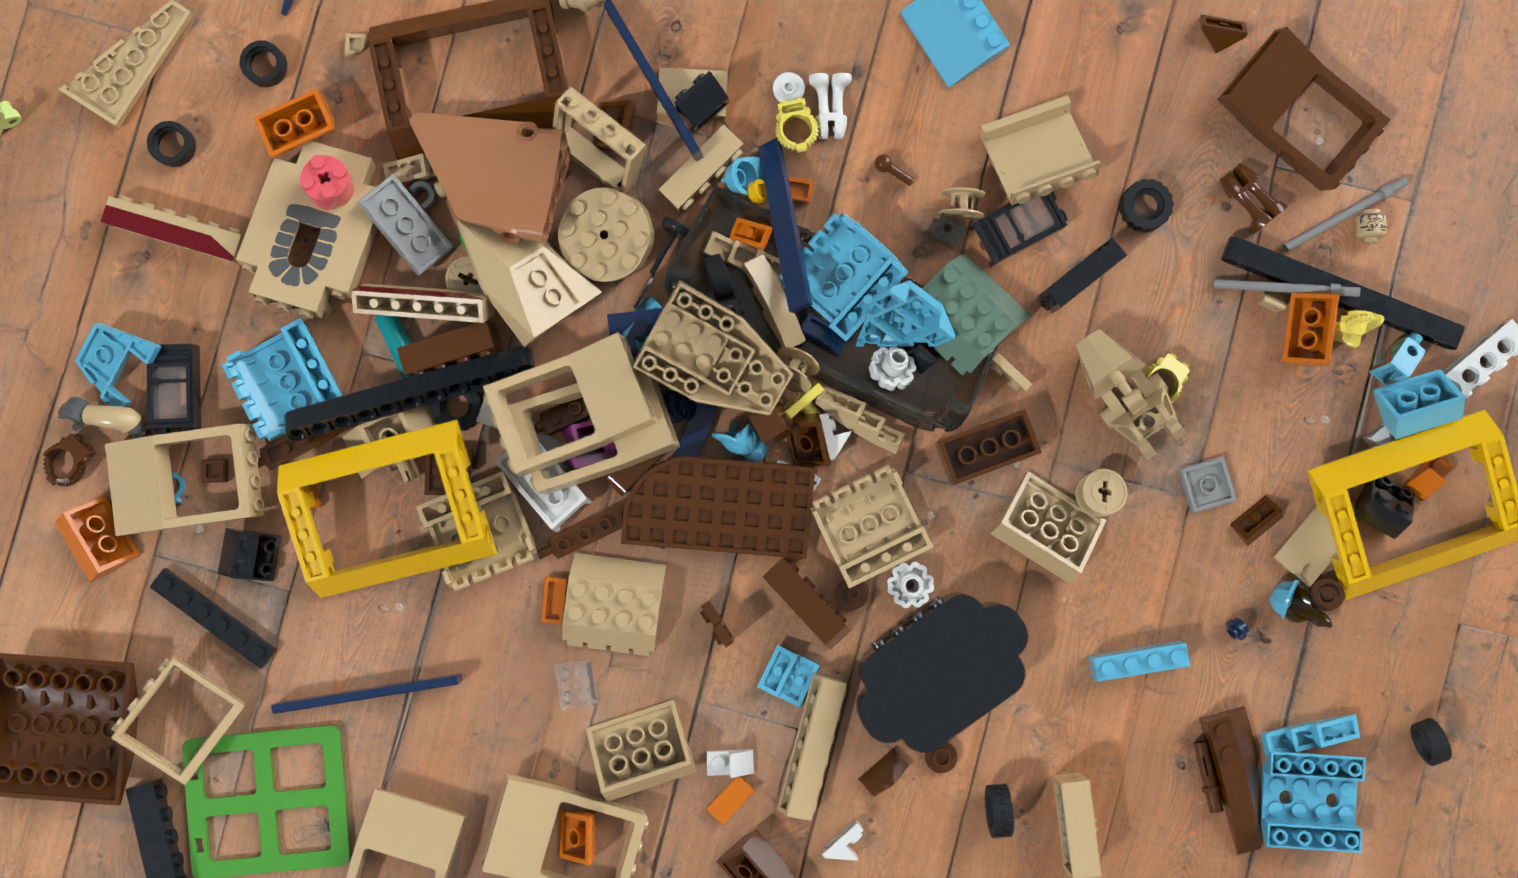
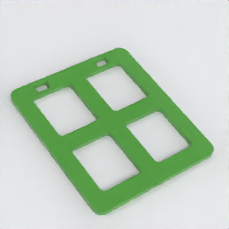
M335 725L223 735L209 754L251 750L254 754L255 794L215 798L206 797L203 762L198 767V779L191 780L190 778L185 785L191 871L195 878H222L345 865L351 858L341 731ZM207 737L191 738L183 743V769ZM315 743L322 744L326 778L325 787L276 791L274 788L272 748ZM326 806L329 814L331 848L329 850L281 853L279 850L277 811ZM257 813L259 817L261 856L212 860L209 849L208 817ZM196 838H203L204 851L197 852Z

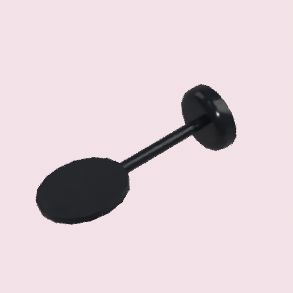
M664 217L662 221V227L670 233V236L650 270V276L633 304L635 309L647 292L659 265L675 237L688 240L692 235V231L674 219Z

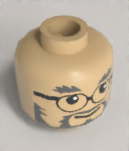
M1380 209L1362 210L1361 214L1355 218L1356 237L1363 239L1365 244L1379 243V239L1387 235V216L1381 213Z

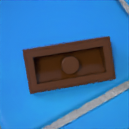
M1264 496L1231 523L1230 526L1242 541L1249 546L1281 520L1283 512L1267 496Z

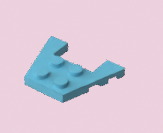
M96 323L89 332L75 362L91 385L95 384L101 392L100 397L104 403H108L110 406L129 408L132 401L114 388L126 363L133 353L145 364H151L162 346L108 325Z

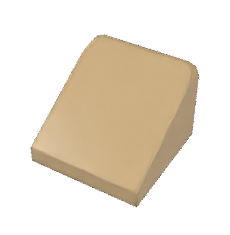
M1261 291L1256 302L1257 305L1275 313L1286 308L1284 297L1274 292Z

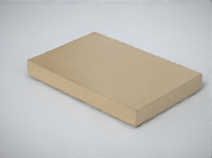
M659 68V81L675 106L674 102L676 101L675 97L683 89L688 90L694 85L693 81L701 73L705 75L708 71L714 75L727 94L728 71ZM658 100L657 115H667ZM726 107L713 118H726Z
M1316 504L1271 556L1306 587H1310L1331 563V557L1337 555L1327 517L1319 514Z

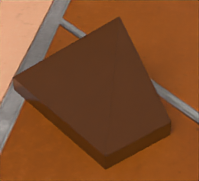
M1200 15L1201 30L1215 53L1247 37L1248 31L1245 22Z
M892 748L858 779L875 797L892 787L908 768V765Z

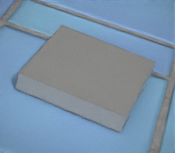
M1224 456L1178 469L1191 514L1237 501Z

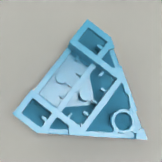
M907 281L873 296L855 347H864L865 343L877 344L878 347H914L915 343H928L929 347H933L955 339V333L943 305L912 281Z

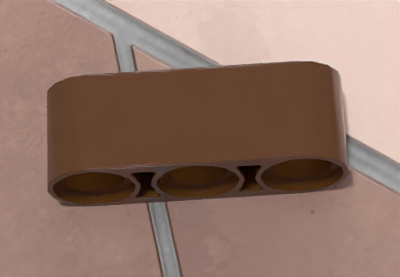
M665 453L613 472L605 481L622 497Z

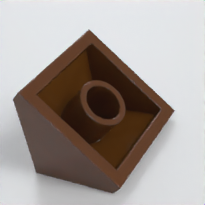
M632 100L600 103V110L630 133L632 132L636 110ZM594 135V146L598 149L614 151Z
M814 413L792 418L793 425L791 427L794 433L788 436L787 440L793 465L830 466V457L819 414Z

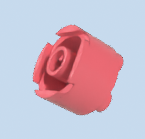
M315 155L305 164L301 171L300 184L310 200L319 208L331 210L340 205H345L351 199L354 192L353 180L345 165L339 159L327 155Z

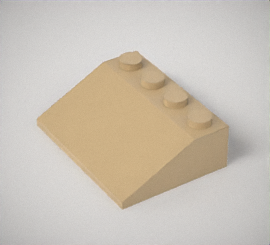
M1028 471L999 516L991 535L1067 583H1071L1082 573L1106 520L1102 517L1087 515L1080 509L1075 500Z
M675 700L586 728L601 794L607 801L697 772Z

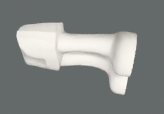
M825 73L809 75V83L816 89L818 94V116L814 118H816L819 126V139H828V121H834V139H843L847 116L843 115L842 99L845 87L852 81V75L849 73H836L831 76L833 103L832 112L830 113L828 106L829 75Z

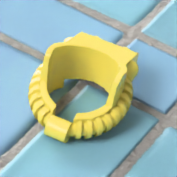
M797 97L793 101L783 100L779 102V113L776 114L778 122L775 127L777 140L784 147H788L787 149L797 150V153L807 151V147H810L817 140L819 126L816 118L810 115L811 110L809 107H806L805 98ZM799 118L808 123L811 135L805 142L796 144L785 137L783 127L789 120Z
M1348 311V316H1340L1339 322H1336L1333 341L1357 348L1360 346L1362 335L1382 326L1384 316L1369 311Z
M1167 353L1163 357L1158 358L1155 364L1147 366V369L1145 368L1142 373L1147 379L1155 371H1162L1170 376L1173 385L1168 396L1172 404L1180 396L1181 389H1183L1182 384L1188 380L1187 374L1190 370L1186 363H1180L1176 360L1177 357L1174 354ZM1138 388V391L1140 392V394L1143 396L1144 399H1146V398L1144 397V395L1142 394V392H1141V391L1139 390V388Z

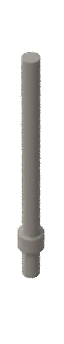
M1402 177L1390 185L1385 184L1381 186L1374 194L1284 243V250L1289 252L1376 202L1392 197L1394 192L1408 185V180Z
M1214 279L1213 288L1338 294L1339 298L1340 296L1360 297L1361 291L1360 287H1343L1341 284L1325 286Z

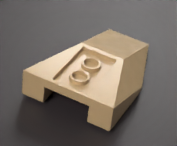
M459 219L456 221L481 290L524 347L542 336L548 329L573 312L576 313L602 293L585 275L569 265L564 256L548 241H531L520 238L518 243L510 244L502 241L499 238V233L491 228L464 222Z
M680 280L633 362V368L696 402L766 415L771 414L793 376L790 369L742 317Z

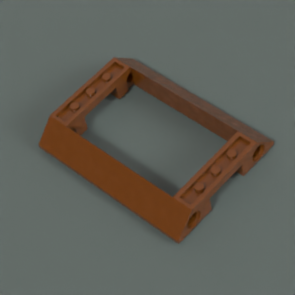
M494 0L369 27L368 43L387 133L397 160L422 154L424 151L409 121L412 117V112L406 104L399 68H402L395 43L399 46L529 18L546 98L463 116L532 122L537 128L545 129L553 127L555 103L569 89V83L563 66L551 0Z

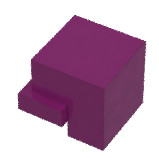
M587 421L570 425L562 430L565 444L594 434L593 422ZM612 442L569 459L572 470L615 457L617 455L616 446Z

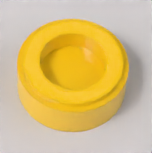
M761 179L752 181L748 185L749 198L756 204L768 200L765 183Z

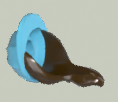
M1299 580L1283 582L1274 587L1270 603L1273 609L1282 616V619L1285 620L1287 618L1289 621L1296 623L1307 620L1317 627H1332V621L1329 616L1312 607L1307 590L1299 585Z

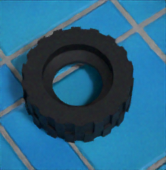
M1142 179L1139 182L1133 183L1122 194V199L1119 202V213L1122 215L1123 222L1125 221L1129 228L1131 227L1135 231L1148 232L1156 230L1168 221L1169 216L1173 212L1174 202L1172 201V193L1170 194L1168 187H1165L1162 182L1154 181L1155 179ZM1150 195L1155 198L1157 210L1152 216L1144 217L1136 211L1135 202L1139 196Z
M478 391L462 395L469 403V409L462 417H453L448 413L446 408L448 399L430 404L432 408L431 413L437 423L441 424L458 420L460 430L467 431L469 428L476 426V420L483 404V396Z
M1007 784L987 785L985 787V810L991 837H1012L1014 834V812Z

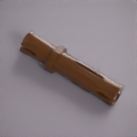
M1207 740L1194 742L1193 745L1203 782L1201 788L1202 792L1206 795L1210 813L1223 812L1224 809L1219 792L1221 786L1217 783ZM1203 756L1205 757L1208 774L1206 772Z

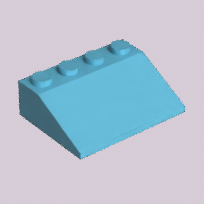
M914 0L900 11L904 21L948 89L1005 54L1010 46V43L982 0Z

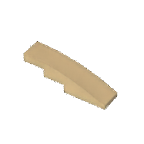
M424 153L383 164L385 179L394 174L402 185L437 179Z
M715 231L711 232L702 253L709 256L719 253L724 263L744 271L742 268L744 263L764 254L783 287V280L779 277L782 274L779 258L760 249L756 250L737 240H731Z
M764 254L744 263L742 268L754 286L752 291L764 309L762 314L782 347H796L804 343L806 340L795 313L789 312L786 294Z
M826 386L823 387L824 390L819 394L815 402L818 406L855 434L894 454L897 453L904 439V433L885 426L886 418L866 411L867 403Z

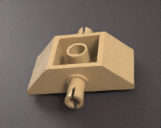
M429 404L362 423L342 438L346 447L349 448L391 437L390 433L399 435L438 425L439 423L434 420L435 417L431 413L432 408ZM410 459L358 472L361 479H364L394 464L397 465L404 483L418 478Z

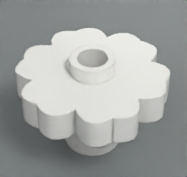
M880 347L871 357L872 362L868 367L870 376L874 380H879L878 383L881 388L893 391L897 387L903 390L914 379L913 374L916 370V365L914 364V359L908 356L904 349L890 347L888 350L885 347Z
M902 562L892 569L893 576L889 577L886 581L887 592L894 595L893 600L896 604L904 608H908L912 604L918 608L929 601L927 593L933 592L934 579L932 576L927 575V567L920 565L918 562H912L910 565ZM908 580L914 582V586L911 589L906 587Z

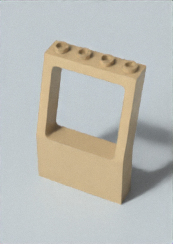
M617 332L570 355L483 386L486 393L484 394L485 402L491 407L493 412L492 421L500 431V443L508 453V465L512 472L522 476L528 475L608 445L658 422L637 369L633 368L634 359L623 335ZM573 370L593 422L595 433L528 458L506 396L509 393Z
M638 370L658 420L657 423L615 441L617 455L613 458L550 478L547 467L531 473L532 478H530L533 489L537 493L547 495L631 467L680 447L658 381ZM578 383L509 405L528 458L542 454L532 422V415L536 412L582 398Z
M233 424L106 443L105 450L116 536L264 516L261 478L259 476L258 455L255 446L256 435L253 430V424ZM231 437L239 507L235 510L178 517L169 447L173 444Z
M506 774L480 862L481 871L510 878H573L541 868L559 805L562 802H567L630 821L614 878H633L636 870L635 858L636 855L641 853V837L643 832H646L648 829L649 818H647L648 816L644 810L607 801L604 798L563 786Z
M380 788L375 789L354 848L346 878H360L369 849L432 868L436 872L435 878H448L468 816Z

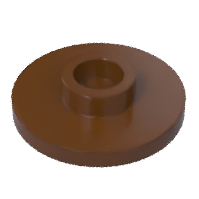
M1320 579L1310 589L1312 603L1321 610H1335L1344 601L1343 587L1334 579Z
M842 580L837 587L836 596L843 607L854 610L861 608L867 602L869 590L864 581L849 588L845 580Z
M946 742L935 751L925 753L927 766L936 773L951 771L958 759L955 747L949 742Z

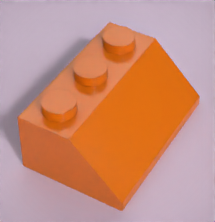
M317 88L253 117L271 159L335 130L334 116L326 98Z
M1291 293L1282 362L1291 366L1303 367L1330 365L1339 302L1338 294Z
M106 496L63 512L55 522L89 582L114 572L140 556L129 535L116 536L113 509Z

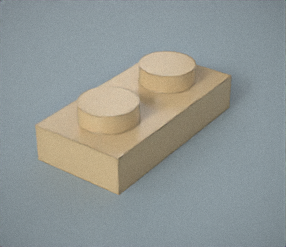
M997 353L990 359L991 369L999 376L1003 374L1009 380L1008 385L1014 391L1018 392L1020 390L1023 393L1030 388L1032 383L1001 354Z

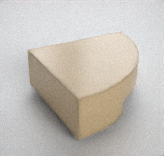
M345 33L344 56L351 58L361 54L369 44V35Z

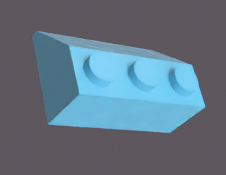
M1441 369L1373 389L1383 424L1395 439L1463 418L1465 397Z

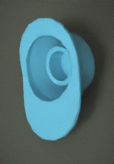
M744 157L735 159L725 170V177L721 179V182L726 183L729 190L733 193L748 195V185L750 182L758 179L764 181L760 158Z

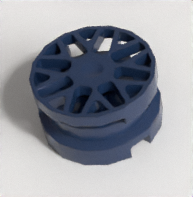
M676 390L669 391L663 395L672 423L689 420L696 413V401L692 400L689 402L691 399Z

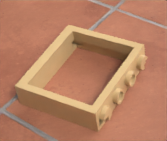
M570 87L555 103L552 129L564 130L566 132L570 146V158L608 188H613L627 194L637 183L646 144ZM572 118L627 160L625 169L572 129ZM627 149L632 151L631 156L625 152Z
M174 656L171 660L166 658L158 668V671L161 673L156 680L151 678L142 689L146 692L140 700L135 698L127 708L130 713L124 720L120 717L112 728L115 733L111 738L186 785L245 707V702ZM174 667L232 704L183 770L125 733Z

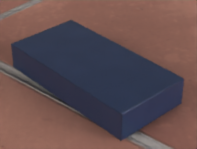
M809 313L801 327L804 337L839 355L846 341L829 327L830 323Z

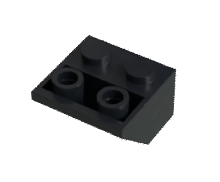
M710 71L705 75L703 73L698 75L693 81V86L688 90L683 89L675 97L676 110L694 133L698 132L729 104V97Z
M1387 476L1367 482L1356 500L1354 516L1389 537L1396 539L1413 523L1415 494L1408 488L1396 484Z
M225 528L218 574L229 578L274 582L281 536Z

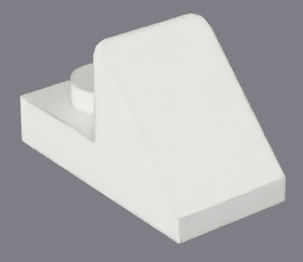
M828 413L819 416L831 461L836 458L852 431L833 435V431H836L834 418H829Z
M753 749L707 751V776L730 775V778L754 773Z
M857 819L852 821L821 849L822 855L828 859L857 861L856 853L848 844L850 842L854 844L862 837L863 827Z

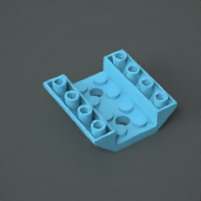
M1270 751L1261 770L1260 825L1265 846L1362 853L1363 829L1356 826L1355 821L1357 781L1365 782L1366 758ZM1288 790L1290 798L1287 802L1283 803L1279 799L1280 793ZM1334 793L1336 795V802L1329 806L1326 803V798L1329 794Z

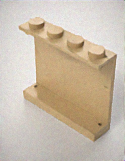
M1068 95L981 126L980 138L1011 205L1026 203L1031 198L1039 195L1046 196L1053 190L1068 188L1076 182L1091 180L1099 174L1101 162L1100 160L1093 161L1070 114L1071 101Z

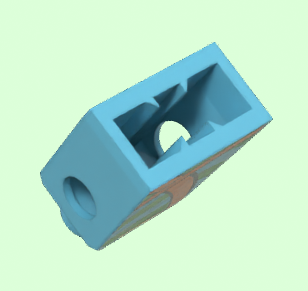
M1411 332L1408 337L1392 343L1370 369L1369 373L1385 386L1409 378L1425 354V349L1420 346L1423 341L1422 336Z

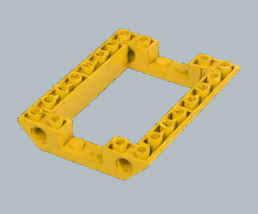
M1479 410L1463 416L1462 419L1404 436L1307 470L1318 512L1326 516L1337 551V555L1331 558L1338 582L1344 590L1345 601L1518 541V488L1504 435L1486 410ZM1469 447L1472 461L1483 464L1492 501L1484 504L1492 526H1487L1369 567L1347 489Z
M458 420L279 466L278 498L305 582L320 598L497 554L484 509L478 510L466 468L471 464ZM434 453L460 539L335 571L331 549L323 550L310 508L316 502L313 492L309 490L308 485Z

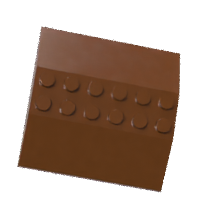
M0 653V797L121 805L135 753L111 737L115 733L112 730L113 726L120 717L124 720L130 713L127 708L135 698H138L134 663ZM138 715L125 731L126 734L136 739Z

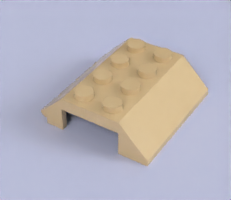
M889 465L874 471V478H871L870 474L853 481L854 487L851 489L847 484L831 492L833 496L831 499H829L828 495L812 501L814 507L810 508L849 588L933 548L924 526L920 524L902 487L903 483L895 468L890 469Z
M504 471L471 484L478 510L484 509L497 554L445 567V571H442L446 585H449L450 588L453 587L455 592L471 586V579L476 584L492 577L491 571L493 570L498 575L514 568L513 562L515 561L518 566L534 560L533 554L537 553L533 534L517 494ZM447 494L416 506L423 527L429 529L435 545L460 539Z
M575 553L568 580L562 623V640H567L568 646L583 647L584 643H588V648L606 651L607 646H611V651L629 654L630 649H634L633 654L650 656V651L655 652L658 618L667 565Z

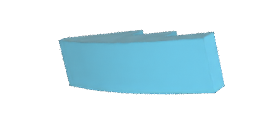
M1349 714L1262 732L1260 736L1264 754L1268 756L1270 751L1299 752L1314 747H1327L1359 738L1360 732L1356 714Z

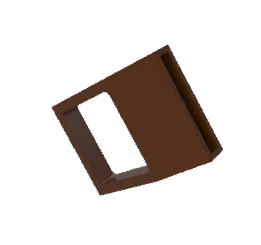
M1288 27L1273 31L1217 99L1258 141L1320 191L1336 189L1342 183V178L1356 166V161L1371 148V143L1385 131V126L1391 120L1325 67ZM1311 80L1362 121L1360 128L1324 171L1273 128L1274 124Z

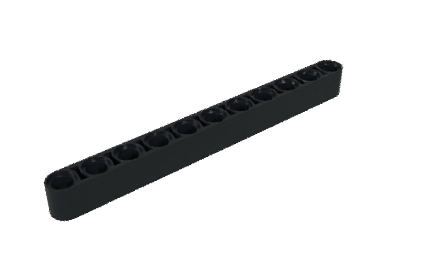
M1229 237L1221 260L1227 264L1276 283L1325 286L1341 284L1343 287H1360V297L1340 296L1338 307L1347 311L1361 310L1384 316L1383 325L1406 334L1415 332L1421 335L1424 341L1445 349L1457 350L1465 327L1459 323L1238 237Z
M519 346L290 410L284 414L285 436L290 441H301L483 390L485 385L535 368L532 350L527 346Z

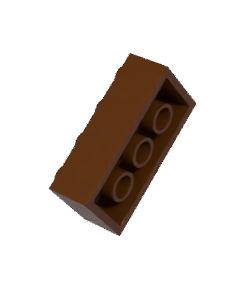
M1026 409L934 442L950 486L1042 453Z

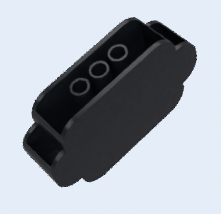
M960 592L949 593L942 598L937 596L927 603L929 607L924 611H915L908 617L910 621L904 625L899 623L889 630L891 634L883 639L881 636L870 644L872 648L864 653L859 663V675L865 687L860 691L856 700L857 714L868 733L874 739L883 743H894L902 739L909 748L916 752H932L1018 692L1024 684L1026 676L1025 666L1019 655L1026 648L1028 630L1023 620L1012 608L998 602H985L981 604L974 597Z

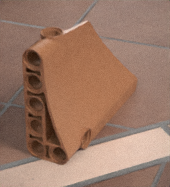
M422 112L416 113L409 119L411 127L459 220L491 228L499 233V238L502 241L510 244L518 243L520 238L531 241H547L570 161V146L564 130L537 128L532 122Z

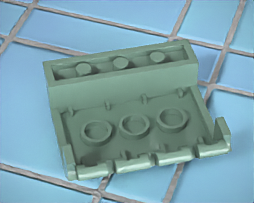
M965 253L951 260L922 288V290L943 305L955 333V339L936 346L934 349L947 361L954 357L955 360L951 365L962 376L967 371L970 374L973 373L982 364L983 360L1012 331L1015 332L1031 317L1023 307Z

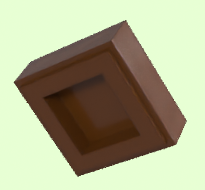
M202 459V483L228 482V459Z

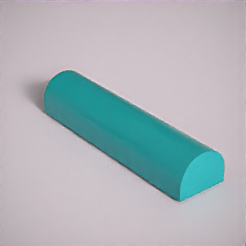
M377 315L374 319L402 378L410 377L404 375L397 352L398 347L412 343L399 316Z

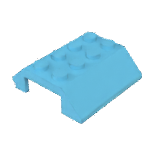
M842 212L840 215L833 213L824 224L827 230L820 229L808 242L812 248L809 249L805 246L802 252L813 303L811 306L830 322L829 327L847 341L864 322L873 296L896 286L909 271L869 231L856 220Z
M302 318L280 328L282 333L246 352L238 350L227 356V362L221 365L228 380L237 379L231 385L239 401L243 399L248 400L242 403V406L249 420L258 419V422L252 426L260 440L267 437L269 441L285 436L284 414L286 412L343 396Z

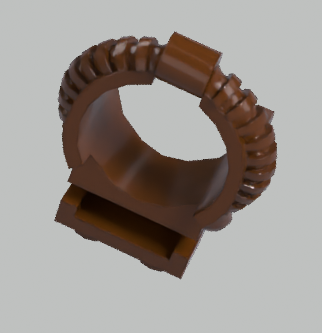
M70 434L67 437H62L59 443L52 445L43 453L45 457L43 465L45 466V474H47L46 480L53 486L57 484L58 486L68 487L69 485L76 484L83 477L82 475L86 469L84 465L89 462V457H93L96 454L93 450L94 447L89 443L86 444L80 434ZM67 450L73 456L74 464L66 475L67 478L61 479L54 474L53 462L59 453Z

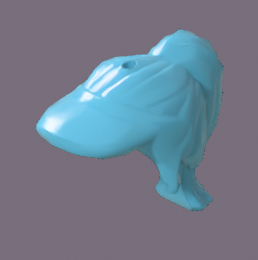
M735 422L727 434L725 432L723 434L712 433V437L720 441L728 452L736 456H743L747 461L760 462L766 456L769 446L762 442L756 429L750 424L736 432L737 423Z

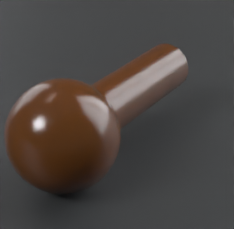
M881 154L876 157L874 166L877 171L881 173L889 172L908 186L912 184L915 178L893 165L890 156Z

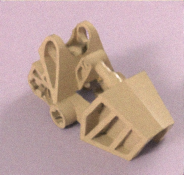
M1100 329L1086 336L1076 345L1093 400L1101 396L1108 406L1100 411L1099 415L1110 430L1114 428L1135 444L1147 461L1157 455L1147 438L1157 433L1162 427L1166 426L1176 441L1187 435L1177 420L1167 393L1169 388L1158 373L1147 379L1140 370L1146 364ZM1129 376L1133 379V381L1135 382V384L1137 385V387L1146 399L1143 398V396L1140 394L1137 388L1134 390L1130 388V386L1127 383V378ZM1114 385L1124 394V397L1121 399L1129 409L1128 412H1126L1111 391Z

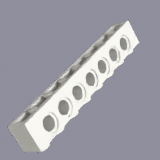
M1513 319L1500 322L1442 371L1463 394L1465 399L1473 393L1471 390L1474 387L1486 383L1493 371H1499L1504 368L1511 356L1515 357L1518 355V325ZM1498 342L1502 345V352L1497 348ZM1481 357L1485 361L1484 367H1482L1480 364ZM1463 372L1467 374L1466 382L1462 378ZM1383 421L1362 438L1370 448L1393 440L1392 434L1384 426Z

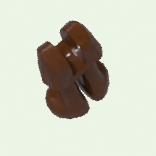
M1239 164L1233 169L1237 180L1230 174H1226L1220 179V183L1229 199L1235 198L1250 214L1252 221L1249 230L1252 234H1255L1288 206L1282 201L1275 200L1257 183L1256 180L1259 175L1243 164ZM1247 189L1263 205L1266 212L1259 207V205L1247 194Z

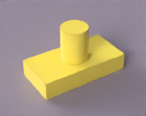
M812 381L808 392L797 394L782 407L784 413L787 412L791 418L800 410L805 415L814 413L820 415L821 412L812 400L824 390L818 382Z

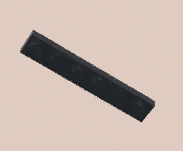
M163 568L150 585L151 589L258 668L263 669L277 651L274 646L168 568Z

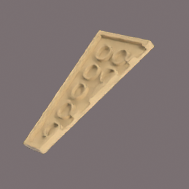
M170 0L151 15L148 22L132 30V34L124 41L121 39L93 61L91 67L84 72H79L74 76L75 79L67 86L64 84L58 90L119 128L194 14L174 0Z

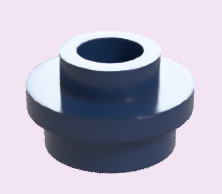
M1234 618L1226 622L1227 633L1233 639L1244 640L1247 637L1249 629L1241 619Z

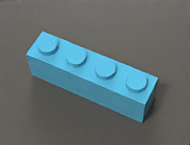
M1179 640L1088 656L1091 678L1097 682L1190 666L1187 645Z

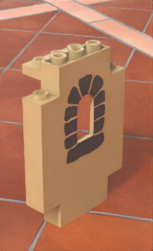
M310 141L303 144L296 164L277 158L273 159L236 257V261L242 266L243 270L255 274L249 289V293L255 298V302L265 306L271 303L277 305L278 309L285 312H291L292 309L298 311L303 317L313 319L314 316L322 318L323 314L331 315L333 307L328 302L330 293L338 299L344 300L345 297L352 299L351 290L355 289L359 284L378 231L375 224L357 204L361 198L376 188L370 186L376 169L372 158ZM313 156H332L339 159L345 165L354 184L353 195L345 205H340L331 210L319 208L303 190L300 184L301 171ZM300 223L320 228L321 231L308 264L300 268L291 266L288 256Z

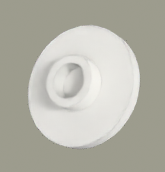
M783 73L775 79L773 84V93L779 102L783 100L793 101L797 97L802 98L805 92L803 80L795 73Z

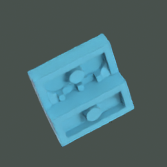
M777 645L757 687L800 708L808 693L812 675L817 674L821 665Z

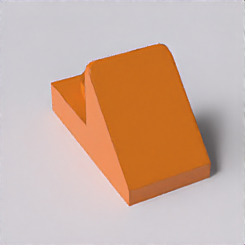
M737 217L729 239L737 240L756 250L764 251L773 228Z
M1444 456L1421 463L1404 486L1420 500H1424L1447 483L1444 477L1454 464Z

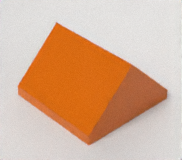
M560 810L559 858L584 865H592L596 857V811Z

